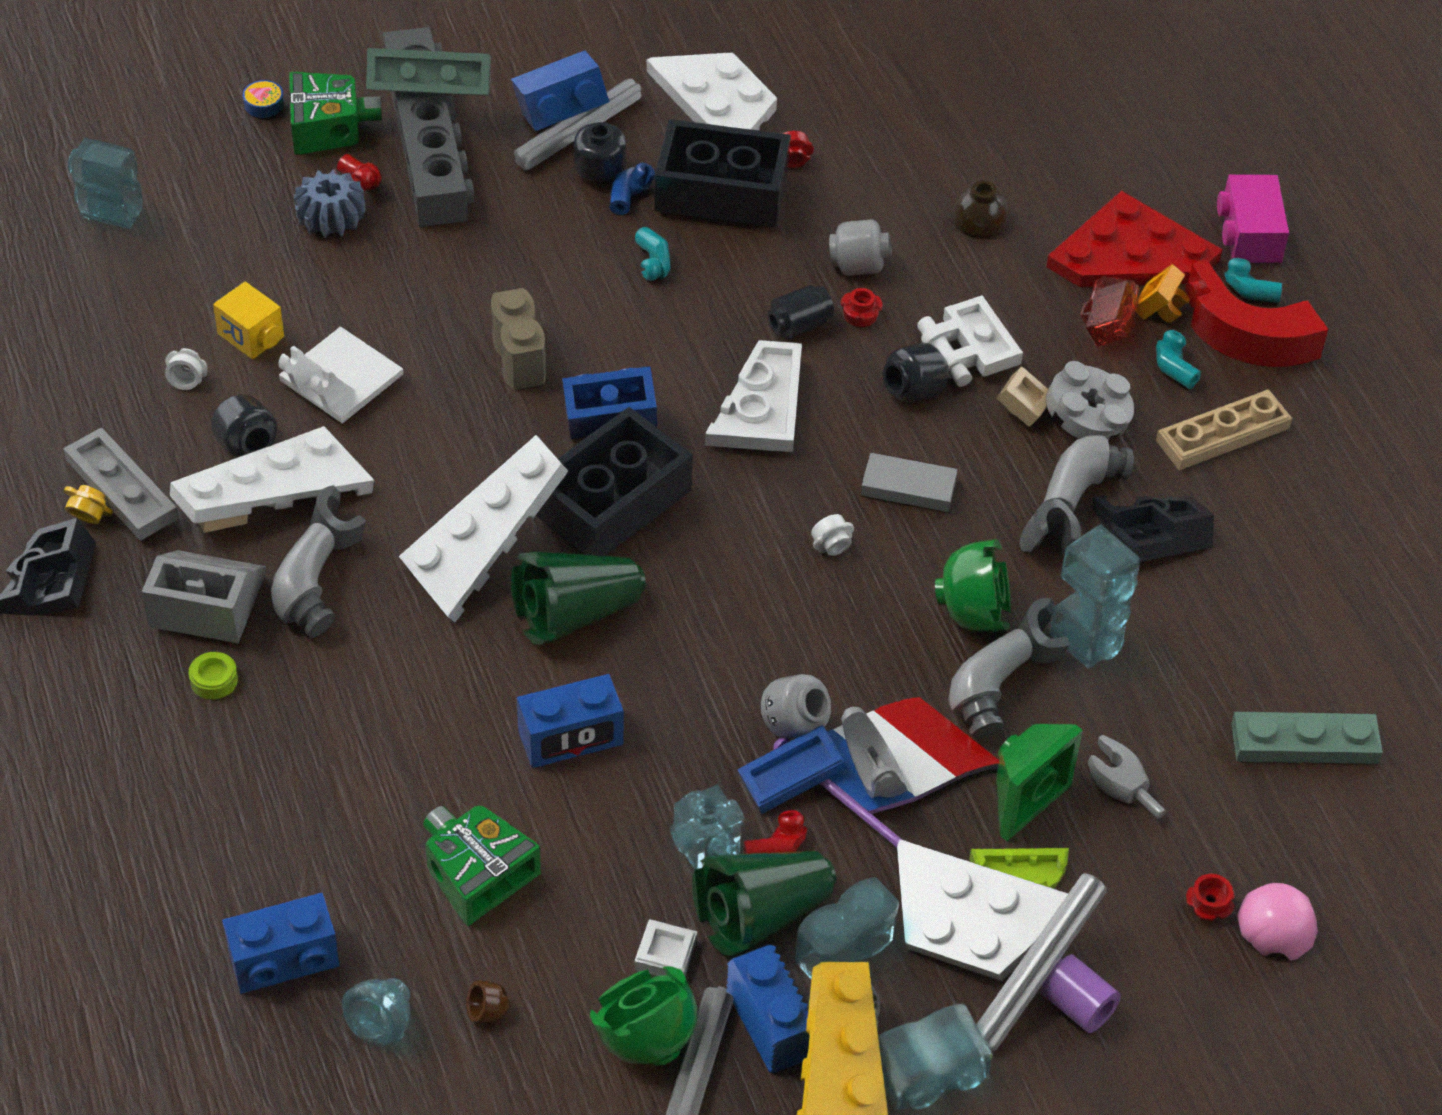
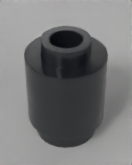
M808 285L773 299L770 306L771 310L767 314L772 330L776 334H781L785 339H791L825 325L827 319L834 315V305L828 291L823 286L813 287Z

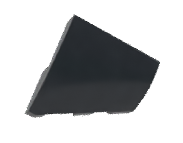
M1105 495L1093 497L1092 507L1107 535L1132 564L1213 547L1214 514L1192 497L1155 498L1151 496H1136L1134 506H1113L1107 501V496Z
M78 518L37 529L26 544L25 551L6 570L11 581L0 594V614L39 615L79 608L96 542Z

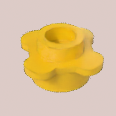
M80 485L77 490L66 486L63 491L70 497L65 506L66 512L81 521L98 524L102 515L110 517L113 513V510L105 504L106 501L104 499L106 496L93 487Z

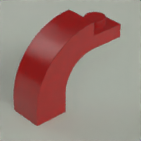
M1208 260L1192 264L1189 281L1185 286V293L1190 298L1188 303L1194 307L1190 327L1209 346L1230 358L1259 366L1286 367L1321 359L1329 329L1308 300L1281 308L1252 306L1236 298L1226 288Z

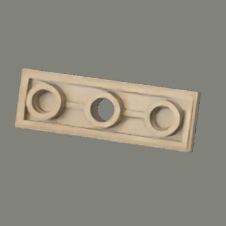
M1268 389L1158 430L1156 441L1177 469L1182 470L1288 430L1291 426L1292 417Z

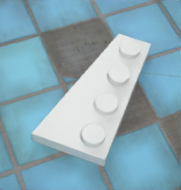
M323 426L173 481L170 485V497L195 524L251 514L252 507L265 505L274 507L275 510L293 507V500L316 497L317 499L319 493L325 487L334 485L341 492L355 490L357 496L370 494L373 492L374 479Z

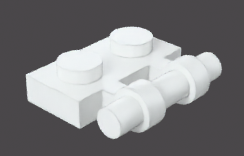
M983 296L945 307L943 316L945 322L936 324L931 317L927 316L922 318L917 324L918 329L922 333V342L932 344L939 349L948 363V378H953L959 387L969 384L972 380V375L967 369L969 367L976 366L981 375L985 377L1021 365L1023 352ZM958 340L963 348L954 350L949 342Z

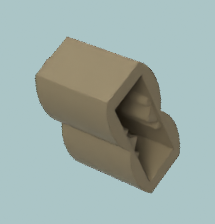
M524 288L493 293L491 298L493 344L497 353L502 358V373L506 383L513 390L544 385L546 380L545 335L542 327L535 320V304L532 296Z

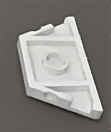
M734 53L652 57L647 59V73L694 122L759 131L760 125L768 121L777 109V97Z
M899 840L897 845L904 934L908 949L1000 981L1016 969L1022 957L1026 955L1068 895V893L903 840Z

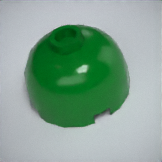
M998 539L977 541L966 544L956 550L945 563L943 578H936L935 593L938 605H946L950 617L961 628L974 633L1007 631L1010 627V623L1001 621V609L1011 613V596L1006 561L997 562L994 551L1003 550Z
M664 966L663 969L666 975L652 977L648 969L619 981L600 996L598 1000L602 1008L598 1013L592 1009L590 1018L601 1041L610 1053L627 1063L639 1065H664L678 1057L681 1049L689 1041L695 1030L698 1013L694 995L682 970L672 966Z

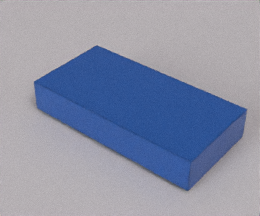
M821 725L737 770L760 813L763 814L847 768L824 726Z

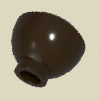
M982 180L974 183L972 187L960 194L954 204L952 218L956 226L968 234L991 236L1003 231L1008 225L1009 207L1006 199L997 190L996 186L989 181Z

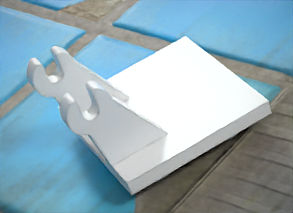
M339 327L305 355L300 349L292 346L290 349L291 358L283 353L279 359V368L283 370L279 374L280 381L341 423H344L404 374L402 367L342 327Z

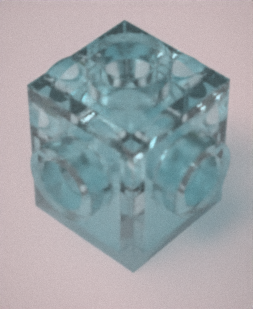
M717 784L703 791L690 792L680 801L674 803V825L670 826V834L676 848L685 854L694 869L703 867V863L699 861L705 857L740 854L741 827L745 825V820L738 803L734 799L728 800Z

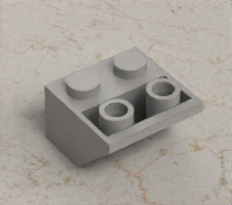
M179 550L158 555L142 590L148 627L239 643L266 575V566Z

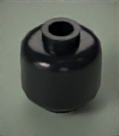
M604 122L588 124L581 128L574 137V167L577 173L595 184H605L613 181L616 175L626 168V137L623 132L616 126Z
M917 343L891 352L883 369V381L887 390L898 400L905 403H914L933 398L942 393L947 384L949 367L939 349L929 343Z
M238 394L230 396L216 408L211 420V430L216 440L231 455L239 458L271 446L277 435V422L272 413L257 399L250 395Z

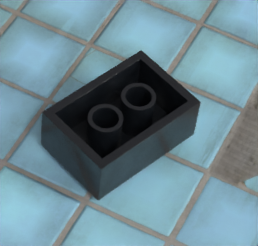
M669 119L655 172L654 211L777 228L789 172L791 135Z
M628 407L558 458L568 472L535 516L584 555L606 556L692 490L693 455L632 408Z

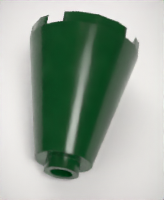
M530 551L518 555L517 558L521 559L522 563L521 565L513 566L511 573V592L516 616L526 617L530 628L524 629L523 632L533 644L538 645L551 643L637 603L641 597V592L646 587L642 568L628 557Z
M817 851L711 855L699 861L703 863V867L694 869L692 895L700 923L709 921L715 932V935L708 936L711 944L722 954L734 956L750 949L830 898L836 884V872L830 860L824 858Z

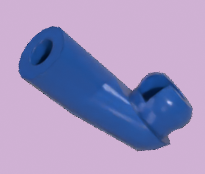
M639 163L635 167L626 169L616 175L612 184L609 205L611 212L617 215L628 213L631 198L650 188L651 182L655 179V171L651 165Z

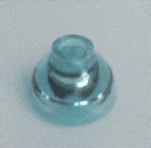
M389 978L387 980L368 979L357 983L342 998V1012L349 1028L361 1040L377 1047H392L396 1045L406 1033L410 1022V991L402 981L396 978Z

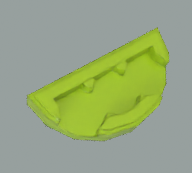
M1069 848L971 849L969 859L972 863L1054 889L1065 874Z

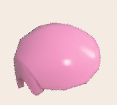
M1284 883L1266 884L1249 892L1243 899L1237 914L1241 935L1249 943H1252L1253 947L1263 956H1267L1270 953H1282L1291 961L1298 959L1313 947L1318 932L1316 916L1309 898L1293 886Z

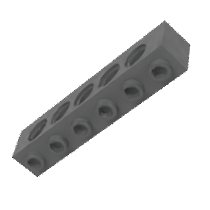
M430 27L383 32L384 49L442 52L441 42H433ZM391 91L419 227L468 221L467 204L474 203V190L471 178L464 179L463 175H468V165L465 150H457V147H462L459 123H451V120H456L453 96L436 93Z

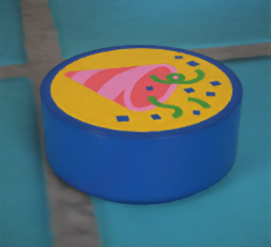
M259 80L250 83L243 91V102L246 112L258 118H268L278 114L284 107V96L281 86L269 80Z

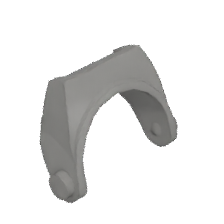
M847 708L841 717L843 731L852 761L867 794L871 798L878 796L895 797L906 792L907 786L902 778L898 763L876 726L861 708ZM878 756L884 764V766L880 768L874 760V758Z

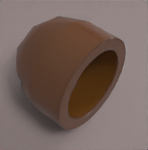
M474 981L468 990L466 999V1010L469 1019L473 1022L490 1023L499 1021L505 1016L509 1009L510 1001L506 996L507 992L504 987L492 981Z

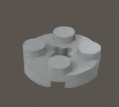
M1078 361L1068 362L1064 369L1056 374L1046 394V405L1050 414L1053 416L1056 411L1058 416L1064 420L1061 427L1079 439L1089 435L1105 436L1108 441L1112 435L1118 434L1119 437L1125 432L1134 415V403L1129 394L1130 383L1125 377L1119 374H1109L1101 369L1086 366ZM1088 400L1093 402L1096 408L1089 406Z

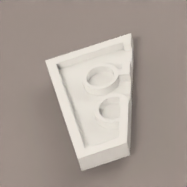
M762 340L757 342L739 374L738 383L731 395L726 396L721 405V412L714 424H710L705 433L706 446L793 452L801 343Z

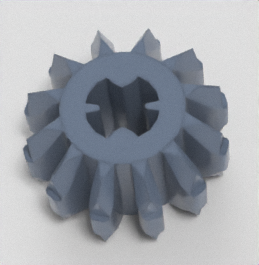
M335 168L329 174H323L317 170L315 178L303 177L302 185L295 188L296 217L300 225L307 227L309 234L321 231L324 238L330 233L335 232L343 236L345 229L357 230L359 220L364 218V192L360 182L354 181L350 173L339 176Z

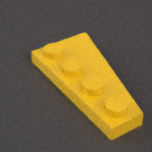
M821 962L813 967L806 1027V1032L810 1034L808 1057L803 1059L801 1080L805 1081L802 1109L797 1111V1115H888L869 963Z

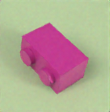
M1228 175L1225 191H1220L1218 194L1217 211L1218 215L1224 216L1225 219L1222 231L1223 244L1230 246L1232 259L1242 258L1250 263H1282L1289 229L1278 175Z

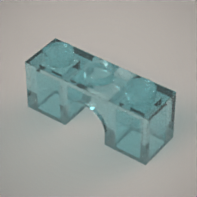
M1101 524L1066 547L1061 578L1073 587L1076 592L1055 606L1050 635L1053 638L1067 636L1070 643L1067 650L1088 669L1102 659H1112L1119 653L1125 643L1123 637L1126 623L1131 615L1130 605L1133 592L1138 584L1136 578L1141 560Z

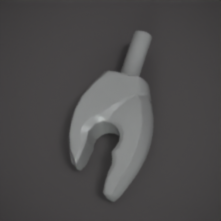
M1101 735L1098 739V746L1109 757L1111 763L1117 767H1109L1098 757L1091 755L1088 760V766L1097 786L1108 796L1121 802L1130 804L1138 800L1157 819L1162 818L1166 810L1147 793L1150 782L1139 758L1126 746Z

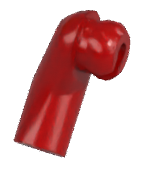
M350 154L342 156L337 164L338 172L341 174L350 173L354 181L360 182L363 191L377 188L382 181L381 172L376 165L369 162L362 163Z
M795 810L782 812L778 817L779 827L770 838L743 841L744 854L796 852L806 839L807 827L804 826V816Z

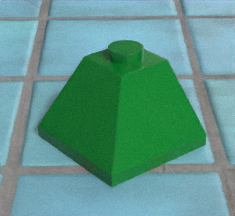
M1033 724L1020 736L1017 734L1010 736L1001 746L998 752L1000 760L996 783L999 833L1004 840L1008 841L1071 787L1083 730L1076 724Z

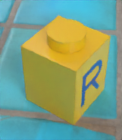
M246 281L213 303L217 334L252 360L265 350L274 347L284 337L281 307Z

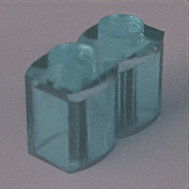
M85 137L79 147L72 150L68 160V170L72 173L76 185L74 200L78 203L79 211L84 218L130 229L140 214L143 205L142 189L137 180L136 155L131 148Z
M868 878L855 883L842 894L838 903L820 907L802 921L797 935L796 964L812 980L813 967L821 962H856V960L869 958L881 952L894 937L899 901L877 878Z
M965 1004L943 1008L926 1016L919 1022L898 1026L878 1036L884 1087L897 1110L909 1107L916 1110L925 1108L934 1103L942 1091L956 1088L960 1090L972 1089L982 1083L990 1072L993 1054Z

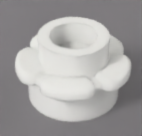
M183 348L180 352L172 351L165 359V364L167 365L165 369L166 379L177 389H193L202 382V377L204 378L207 375L208 368L206 362L201 360L198 353L191 349Z
M839 514L823 518L812 528L811 535L815 540L813 547L820 553L827 552L831 556L844 552L852 543L853 524L846 522L842 515Z

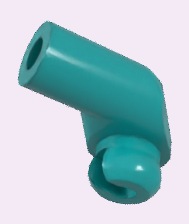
M642 227L635 234V242L647 251L650 257L641 263V267L645 269L642 271V275L648 281H654L657 278L662 280L671 269L669 244L666 239L652 229Z
M1233 258L1229 261L1228 271H1225V279L1241 297L1248 300L1271 303L1280 302L1282 283L1256 280L1249 274L1251 265L1246 259Z
M1168 330L1164 333L1163 339L1159 340L1156 345L1158 367L1175 381L1188 389H1192L1199 381L1201 371L1183 360V351L1181 349L1186 344L1184 335L1175 330Z

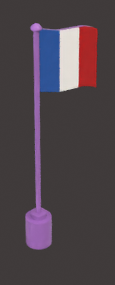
M916 697L887 704L867 713V716L884 738L898 763L902 778L907 786L906 792L895 797L878 796L871 798L867 794L852 761L842 725L827 731L844 759L847 769L820 784L897 848L899 840L902 839L872 814L917 801L965 776L998 768L999 759L922 698ZM787 738L777 739L774 743V750L790 742V740ZM879 756L874 758L879 768L884 766ZM1073 954L1063 959L1060 958L1041 986V994L1087 1033H1092L1099 1029L1113 1014L1121 999L1120 992Z

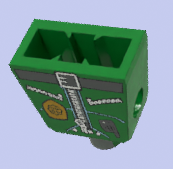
M289 72L294 155L356 145L359 142L358 122L382 121L381 96L357 97L355 78L351 75Z
M439 806L433 809L423 822V827L432 835L425 844L429 872L467 927L541 874L540 846L484 806H475L458 819L445 806Z

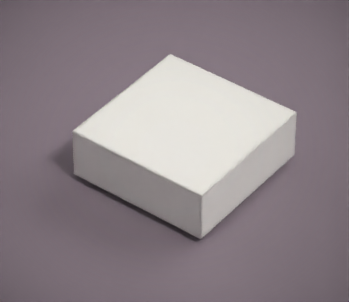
M649 919L635 958L634 970L643 971L648 969L650 974L659 976L666 975L663 969L664 966H672L682 970L685 976L697 943V931Z

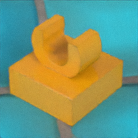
M1172 264L1147 282L1132 310L1144 320L1157 311L1165 322H1173L1182 314L1179 308L1190 300L1188 295L1178 288L1185 275Z

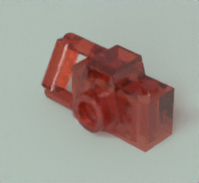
M1102 276L1094 282L1090 299L1083 303L1080 317L1097 347L1128 338L1129 333L1134 329V313L1139 306L1137 297L1140 290L1139 285L1135 284L1134 280Z

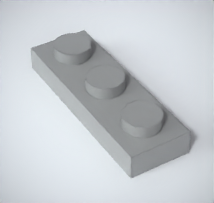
M102 427L63 448L66 461L90 487L99 490L106 496L104 499L106 504L140 541L179 519L177 507Z

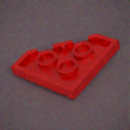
M1120 191L1048 255L1046 267L1078 287H1096L1097 281L1120 280L1121 286L1146 285L1148 281L1173 264L1185 275L1180 284H1187L1192 264L1208 260L1213 268L1220 262L1223 249L1125 192Z

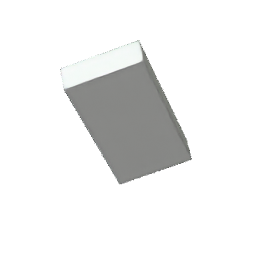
M870 453L862 483L861 496L949 512L958 469Z

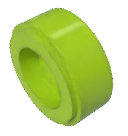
M221 652L204 653L195 658L189 667L188 673L191 688L195 694L204 699L214 700L229 695L237 686L236 664L227 654Z

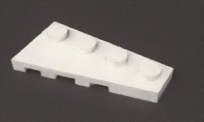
M535 435L399 556L447 617L454 623L464 612L461 606L475 589L479 592L490 577L487 571L502 551L506 554L517 541L515 537L516 532L527 518L532 519L535 517L568 470L539 437Z

